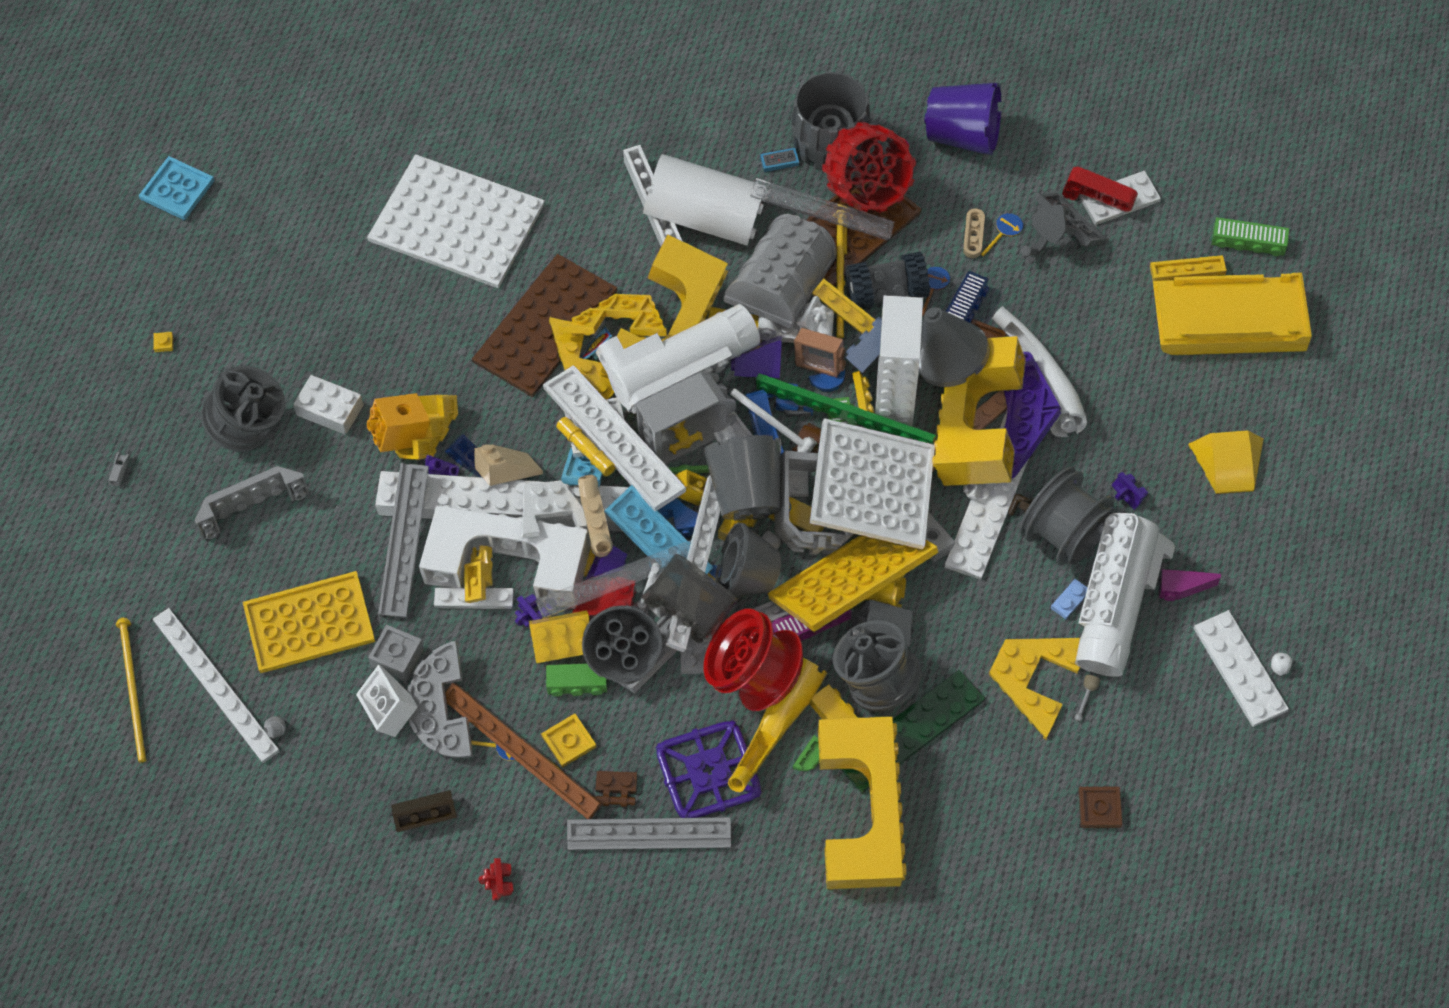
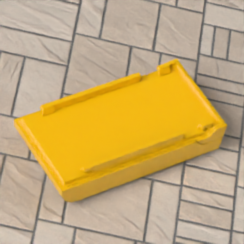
M1302 273L1281 274V277L1264 278L1263 274L1174 277V280L1153 281L1160 346L1164 353L1170 355L1307 351L1312 334Z

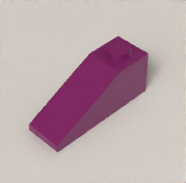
M1162 569L1159 577V598L1166 601H1175L1215 587L1219 584L1221 574Z

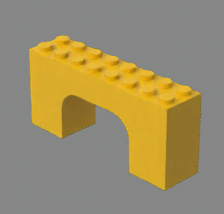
M668 234L652 264L648 279L674 291L680 298L681 309L669 334L661 341L705 321L728 273L725 270L728 263ZM622 328L617 335L623 349L644 340ZM602 367L601 372L608 375L604 367Z
M1018 336L987 338L990 345V354L984 368L977 375L974 372L965 378L967 382L963 384L944 387V394L941 395L942 409L939 410L940 424L937 425L938 440H935L936 454L932 458L933 467H936L938 478H941L944 486L1011 482L1015 450L1007 429L975 430L973 428L976 406L981 397L992 391L1017 390L1023 387L1026 358Z
M892 717L819 720L820 770L855 769L863 773L870 786L872 828L865 836L855 839H832L825 841L827 889L901 886L902 880H905L906 863H902L905 855V844L901 843L904 828L903 822L899 823L902 815V802H898L901 795V784L897 782L900 768L899 762L895 763L898 755V743H894L897 735V724L893 723Z

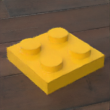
M576 714L571 715L541 733L542 738L562 768L596 748V743Z

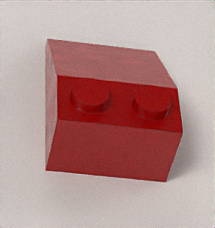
M621 579L582 581L576 608L573 609L572 613L587 611L591 621L594 616L607 608L614 606L633 607L636 595L635 581Z

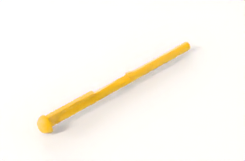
M838 210L834 213V219L837 220V289L844 294V255L847 254L848 216L844 210ZM837 315V338L842 339L844 338V320Z
M123 617L117 620L116 627L120 628L137 756L138 762L141 763L146 762L130 639L127 627L131 626V622Z

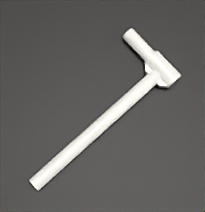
M735 388L730 393V395L798 445L797 452L810 453L817 444L811 437L800 438Z

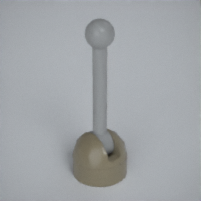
M1093 675L1085 676L1083 685L1087 691L1080 710L1075 715L1076 721L1083 719L1082 713L1090 691H1095L1101 682L1099 678Z

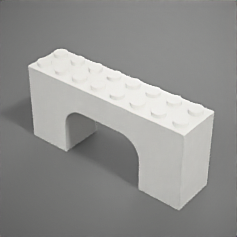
M884 295L875 414L913 426L920 362L923 298Z
M436 505L419 569L424 584L445 588H463L465 582L464 564L471 562L472 548L476 547L479 550L480 545L489 546L492 548L493 553L530 558L539 563L533 584L539 603L575 609L591 547L588 531L579 526L568 527L561 523L549 524L545 521L537 520L536 522L540 530L539 536L522 538L523 517L512 518L504 514L493 515L486 511L474 512L467 508L455 509L448 505Z

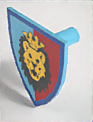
M606 327L591 341L580 358L587 359L592 356L596 361L599 359L596 354L599 345L612 337Z

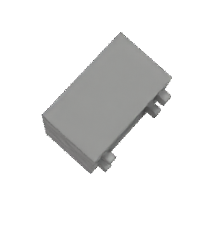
M386 625L368 657L371 667L375 669L378 665H381L391 676L406 682L424 650L422 639Z

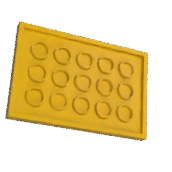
M357 571L243 602L260 674L375 642Z

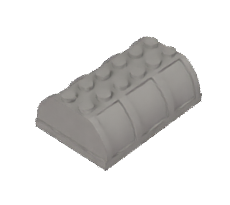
M783 214L776 217L769 226L766 235L756 245L750 259L741 267L737 278L727 288L724 302L733 306L741 304L748 312L791 329L806 303L812 297V292L823 280L836 259L837 251L833 238L825 228L817 225L815 222L801 219L797 215Z

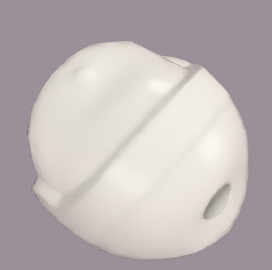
M1277 653L1272 657L1271 668L1273 672L1281 676L1290 671L1292 658L1288 654Z

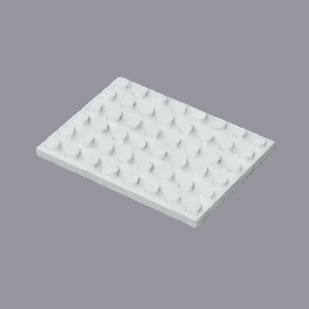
M415 154L367 239L375 244L499 288L540 214L545 201Z

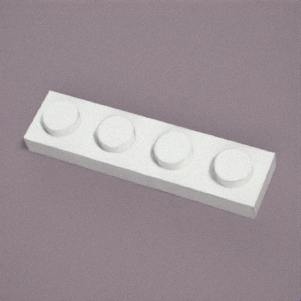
M435 588L434 608L512 609L513 588H486V600L474 603L465 602V588Z

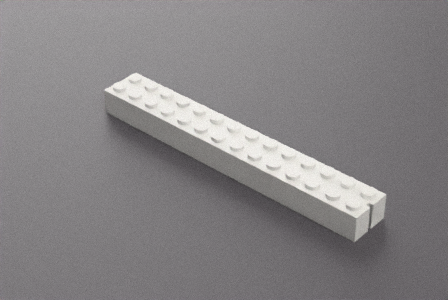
M381 471L375 504L378 515L393 516L399 472ZM428 474L422 518L433 519L436 505H448L455 509L467 508L474 512L486 511L493 515L504 514L512 518L523 517L524 485L544 482L514 480L489 486L483 478ZM564 484L581 505L579 486ZM600 486L599 492L604 511L628 487ZM605 513L608 530L622 531ZM571 515L536 519V521L542 520L549 524L561 523L568 527H575Z

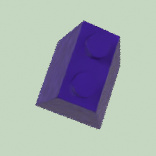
M776 336L761 342L759 346L741 354L739 357L733 358L731 360V371H735L734 376L757 377L760 373L771 378H780L782 336Z

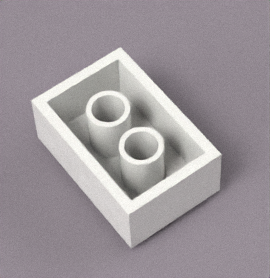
M310 375L293 404L297 416L347 435L364 405L361 394Z

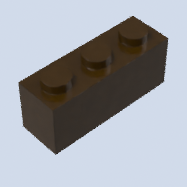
M451 790L391 805L397 832L457 818Z

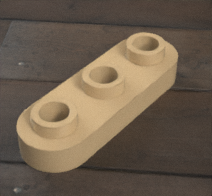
M980 209L969 210L966 217L963 252L969 258H977L982 251L985 214Z

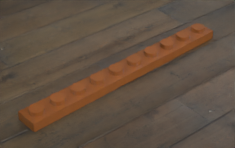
M452 683L445 692L448 705L463 717H467L471 724L585 818L592 819L602 804L597 798L458 684Z

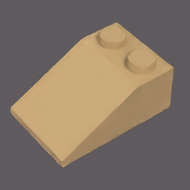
M483 445L482 447L475 448V469L489 486L543 474V470L528 453L496 445Z

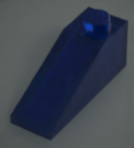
M464 434L458 436L445 452L466 470L479 478H483L475 469V448L478 447Z

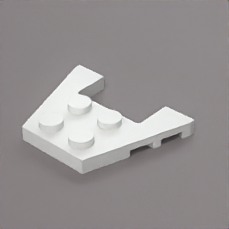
M561 480L524 485L522 538L539 536L540 530L536 519L571 515L575 526L587 529L582 506Z

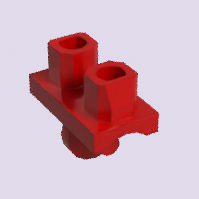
M494 858V863L489 865L490 869H484V875L478 878L480 884H485V890H492V901L499 900L501 896L511 895L513 892V883L503 882L502 877H509L511 875V864L501 863V858Z

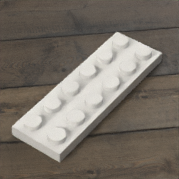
M1229 610L1194 625L1195 632L1252 727L1288 712L1289 708Z

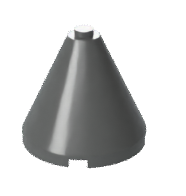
M934 307L927 310L924 314L921 328L919 373L924 377L925 381L934 386L952 387L967 382L965 378L974 372L977 375L986 365L990 354V345L984 332L979 327L940 308Z

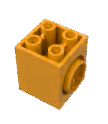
M417 393L374 399L373 406L370 408V417L367 420V429L371 431L374 444L378 446L379 451L387 452L413 448L412 440L426 437L430 420Z

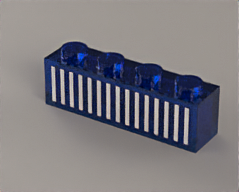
M968 271L946 312L971 323L975 316L973 313L981 307L982 297H986L989 292V279Z

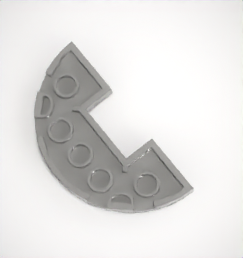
M453 641L433 650V653L425 660H422L414 671V676L411 684L408 685L407 692L412 696L418 707L408 720L414 733L422 743L433 751L452 758L473 757L468 718L462 717L453 720L448 718L444 684L463 680L458 642Z

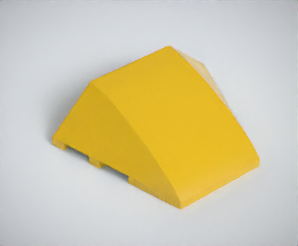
M1250 431L1210 433L1188 444L1216 494L1254 491L1264 438Z

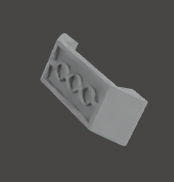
M276 466L205 497L195 518V523L202 539H212L221 533L216 521L217 519L227 518L233 512L243 511L247 506L261 503L265 498L272 495L277 496L284 490H287L292 501L305 498L310 493L303 474Z

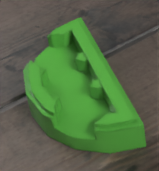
M815 735L793 765V769L809 771L820 764L819 743Z

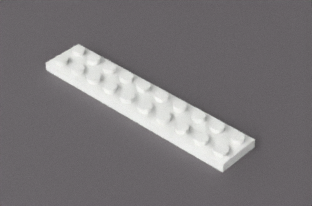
M574 365L543 384L544 390L599 450H602L615 464L618 472L630 485L636 488L641 497L655 512L686 492V487Z
M1007 411L1000 426V429H1003L1005 426ZM1028 461L1018 475L1011 479V482L982 484L979 500L971 499L955 538V544L945 563V568L979 580L982 579Z

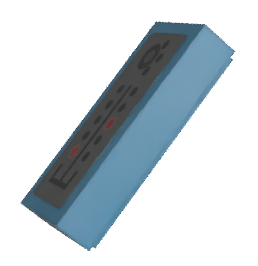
M795 148L760 154L764 172L799 166Z

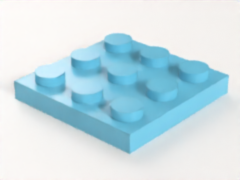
M168 156L139 194V198L178 218L186 220L215 180L213 176Z

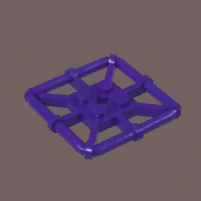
M731 720L699 730L695 728L692 729V732L657 744V758L665 778L664 784L665 787H668L675 810L680 818H699L718 811L724 812L727 808L760 797L762 791L757 773L751 779L752 786L747 785L743 790L748 792L747 794L723 801L718 790L728 786V780L732 776L729 768L738 765L747 750L742 732L736 724L737 722ZM727 729L718 747L704 751L700 737ZM733 732L742 756L727 761L723 749ZM695 740L699 753L684 756L668 747ZM665 755L683 762L688 773L672 777ZM709 766L714 769L711 775L703 772L705 767ZM690 780L694 792L686 807L683 808L676 785ZM713 791L716 804L691 811L700 794Z

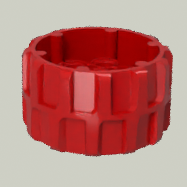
M858 122L854 128H843L838 132V137L834 142L828 144L826 148L828 152L826 163L822 165V171L826 173L829 181L827 183L829 191L836 194L845 204L862 212L875 210L881 213L887 211V207L894 203H901L904 200V194L910 186H913L915 180L912 177L913 167L916 166V159L911 156L908 150L909 143L906 139L894 133L893 130L881 125ZM878 140L882 142L887 141L889 146L886 148V151L883 150ZM863 142L861 150L857 149L856 147ZM874 145V151L870 153V148ZM858 153V159L854 161V156ZM887 156L888 159L886 163L883 164V159ZM871 164V169L867 171L868 165ZM855 171V177L851 179V174ZM884 174L885 177L880 182V177ZM869 182L867 189H864L865 183ZM852 184L856 185L857 190L861 192L860 194L856 192L850 193L849 189L852 188ZM877 186H881V188L876 192Z

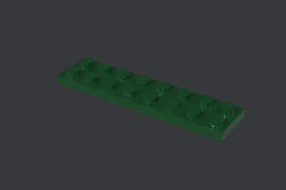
M960 670L892 719L893 723L897 724V735L894 743H898V755L895 763L899 762V765L985 701V698ZM840 769L861 794L870 788L867 778L860 771Z

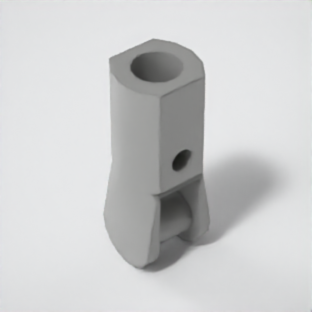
M117 452L108 479L110 485L121 486L124 474L131 460L130 454L121 455L120 452Z

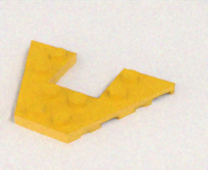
M614 294L607 300L600 302L599 307L589 308L580 315L574 316L572 322L566 325H558L559 333L592 335L595 334L605 317H612L613 319L630 318L634 320L630 327V333L638 337L652 336L656 333L659 336H667L666 328L663 326L658 310L655 309L651 295Z
M550 317L549 324L554 334V340L557 344L564 370L574 365L605 400L611 399L614 391L608 375L601 372L602 363L579 358L584 334L559 333L558 325H566L570 321Z
M1080 638L1005 639L989 675L999 684L1002 691L1011 698L1021 713L1028 718V721L1036 727L1043 738L1047 740L1063 704L1029 690L1027 686L1041 658L1078 674L1080 667L1075 664Z

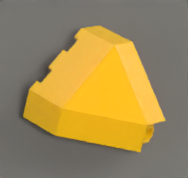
M457 395L418 396L430 420L426 437L412 440L413 448L394 450L399 458L424 459L427 455H435L437 451L435 448L440 441H443L449 431V424L458 415Z

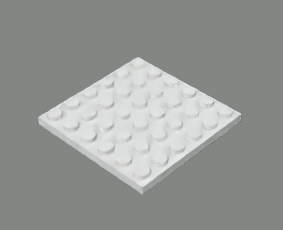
M824 418L821 428L810 523L923 549L926 539L933 469L932 458L935 445Z

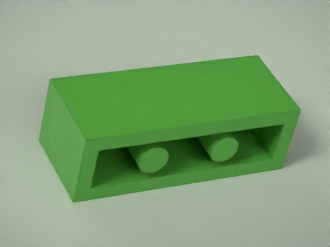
M588 664L546 665L547 693L552 696L559 697L563 694L580 696L583 693L601 695L607 692V679L601 678L594 673Z

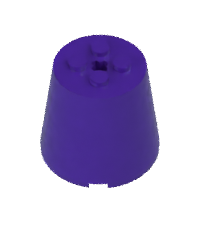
M981 83L933 87L927 100V113H925L924 117L928 141L993 155L992 150L996 149L1002 111H998V102H1002L1000 84Z

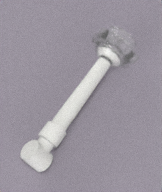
M654 563L651 567L641 601L634 602L632 606L643 610L647 614L649 607L645 603V590L656 579L660 568L658 563Z

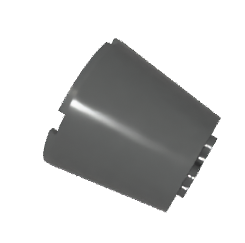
M768 435L730 438L728 439L729 443L720 445V442H715L704 448V455L724 519L734 521L745 519L758 520L780 511V438L773 440V436Z

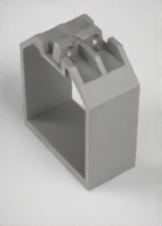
M699 372L636 403L638 435L665 465L716 440L714 437L715 432L722 431L730 425L732 426L736 421L735 414L729 416L731 412L736 410V402L728 396L726 386L722 383L716 384L719 381L717 373ZM686 420L683 427L688 430V435L691 436L698 430L702 432L703 441L698 440L690 448H682L676 451L677 454L674 455L669 450V444L673 445L679 442V440L675 438L674 431L666 429Z
M784 451L781 454L780 511L774 513L775 533L793 552L803 553L804 548H809V555H817L820 551L821 554L829 555L845 543L854 533L798 531L789 521V470L816 472L818 453Z

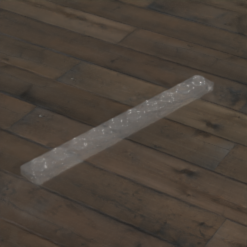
M714 539L712 542L710 554L718 551ZM691 540L538 598L535 601L543 619L647 579L654 563L660 565L657 574L686 564Z

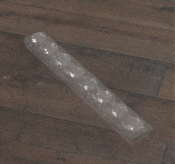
M758 178L754 181L750 196L888 241L891 238L894 221Z

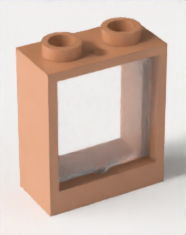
M801 328L794 340L796 366L837 378L846 366L843 339Z

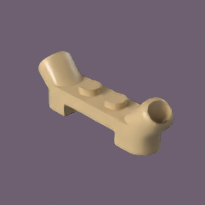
M585 475L578 479V486L591 550L594 555L604 557L612 551L613 543L606 522L597 477Z

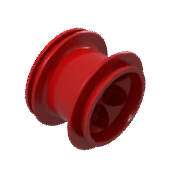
M754 609L740 610L731 615L719 627L711 639L704 658L703 670L705 679L720 693H732L739 690L740 700L745 708L751 711L764 710L781 702L797 683L803 666L802 642L800 637L791 630H780L773 633L772 622L763 612Z

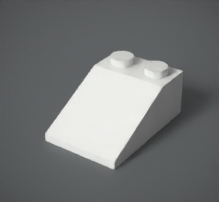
M381 665L375 668L356 694L376 730L396 737L418 707L412 696Z

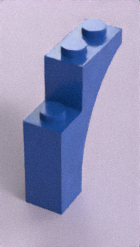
M764 390L745 394L748 399L772 416L767 393ZM748 408L754 435L773 436V440L779 438L776 428Z
M678 498L657 510L666 520L673 517L675 529L684 538L693 535L698 513L686 507Z

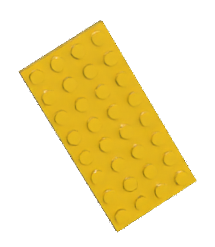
M860 535L768 593L771 601L815 632L939 553L938 548L926 539L924 548L918 549Z

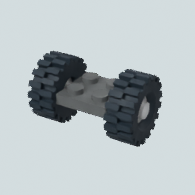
M922 252L904 254L899 261L868 267L865 262L846 265L845 275L850 300L861 309L873 308L874 303L883 302L884 295L918 298L930 296L928 269L926 268L927 265Z

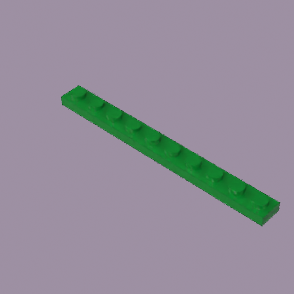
M760 373L756 378L757 389L776 395L780 399L793 401L797 405L810 407L814 411L827 413L831 417L844 419L851 424L864 426L866 429L935 445L936 435Z

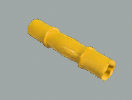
M563 417L558 421L556 428L604 476H609L614 472L615 464L568 417Z

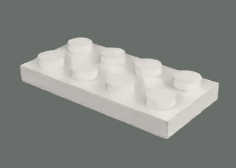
M1145 171L1116 181L1135 189L1138 193L1133 209L1129 212L1122 211L1083 194L1079 196L1095 225L1158 203L1161 200Z

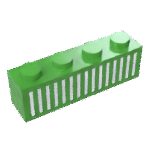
M1216 217L1211 245H1216L1219 248L1229 247L1239 251L1249 250L1254 253L1284 256L1288 244L1289 228Z

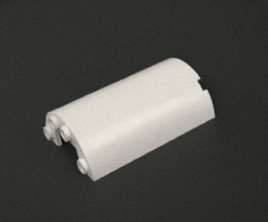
M662 154L652 178L643 214L748 245L749 239L754 238L756 229L753 228L757 214L761 215L764 205L762 202H766L768 192L765 191L766 185Z

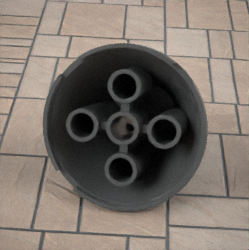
M632 606L610 607L598 613L588 623L582 638L583 656L590 669L601 678L604 677L613 680V682L620 683L631 682L648 674L656 665L662 651L661 632L654 619L643 610Z

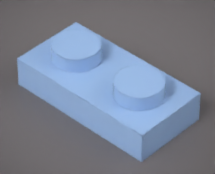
M1074 579L1051 605V609L1067 620L1085 599L1087 587Z

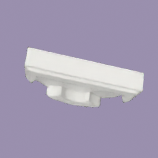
M982 484L963 485V491L968 498L979 500Z

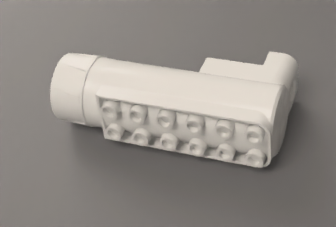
M738 304L664 341H661L656 333L623 349L617 336L599 345L596 354L608 374L610 384L618 400L626 407L628 412L635 414L637 413L636 403L699 372L712 373L715 371V373L723 371L726 368L725 366L729 364V360L739 357L741 354L759 346L760 335L751 314L743 305Z
M1112 513L1105 520L1079 619V624L1084 626V630L1080 637L1075 664L1089 672L1111 677L1123 675L1130 653L1131 640L1144 589H1155L1162 559H1172L1174 543L1159 532L1160 529L1157 524L1146 518L1132 513Z

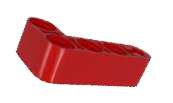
M1081 167L1072 168L1062 195L1070 200H1076L1080 193L1125 212L1133 209L1138 196L1135 189Z

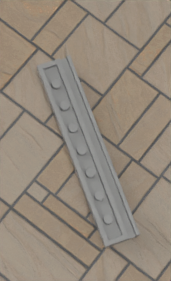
M400 464L378 614L381 616L408 617L429 466Z
M731 817L567 820V850L731 848Z

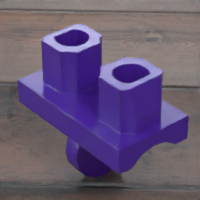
M430 455L426 456L425 466H429L428 474L458 476L459 466Z
M1121 472L1111 485L1117 492L1115 499L1117 501L1124 499L1135 510L1145 499L1148 491L1144 487L1137 488L1134 485L1136 480L1132 474L1125 475Z
M533 594L526 598H523L522 595L517 598L519 602L518 607L521 609V611L517 610L515 612L518 616L515 623L518 626L524 624L526 627H529L528 620L533 621L550 617L544 607L537 612L533 610V608L539 605V601Z

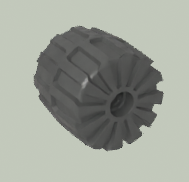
M825 72L809 77L797 89L793 102L791 122L793 146L795 149H800V159L805 163L810 160L813 162L815 169L822 170V165L826 163L828 153L826 148L828 144H832L838 137L840 130L843 128H854L858 122L870 124L869 97H866L863 85L855 81L852 76ZM863 142L859 144L856 148L861 150ZM858 153L854 156V161L858 159Z

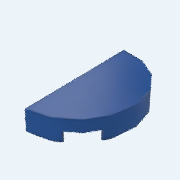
M845 369L839 373L837 378L823 373L809 376L808 380L813 387L815 386L822 392H832L837 390L845 380Z

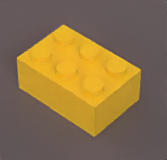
M581 611L529 621L536 663L583 655L582 638L589 623L588 612Z

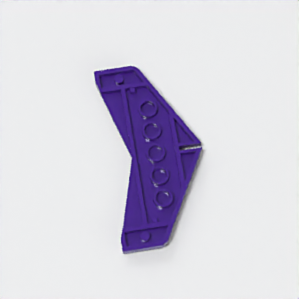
M1023 352L1026 363L1022 389L1004 390L1007 404V417L1004 428L1007 429L1015 450L1012 479L1018 475L1062 413L1060 411L1062 408L1030 352Z

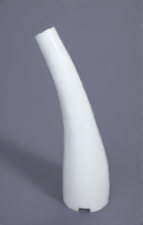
M1002 306L992 319L1010 337L1018 336L1023 352H1030L1033 355L1062 408L1060 410L1062 413L1050 428L1052 434L1058 437H1068L1067 433L1074 431L1078 434L1086 427L1087 420L1076 390L1057 362L1035 335Z

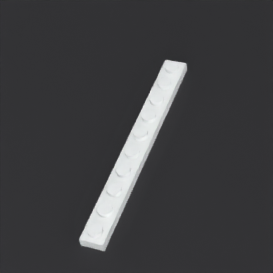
M710 475L706 481L665 646L684 652L687 647L720 514V507Z
M168 608L154 617V623L261 762L265 763L279 753V749L172 611Z

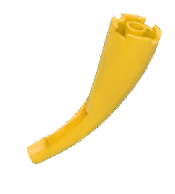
M803 658L802 671L794 688L781 702L766 708L749 747L728 780L730 789L735 792H742L788 728L811 702V699L827 675L825 670L822 673L818 672L819 666Z

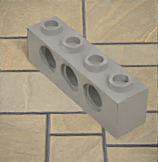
M928 512L926 540L936 545L939 552L930 558L934 563L950 553L955 541Z

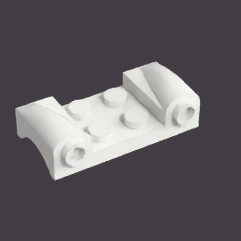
M828 308L826 311L828 313L827 319L820 322L815 332L832 336L834 311ZM804 309L799 315V317H802L804 315ZM759 316L758 331L760 340H769L776 336H782V342L794 343L796 336L801 330L796 322L790 329Z

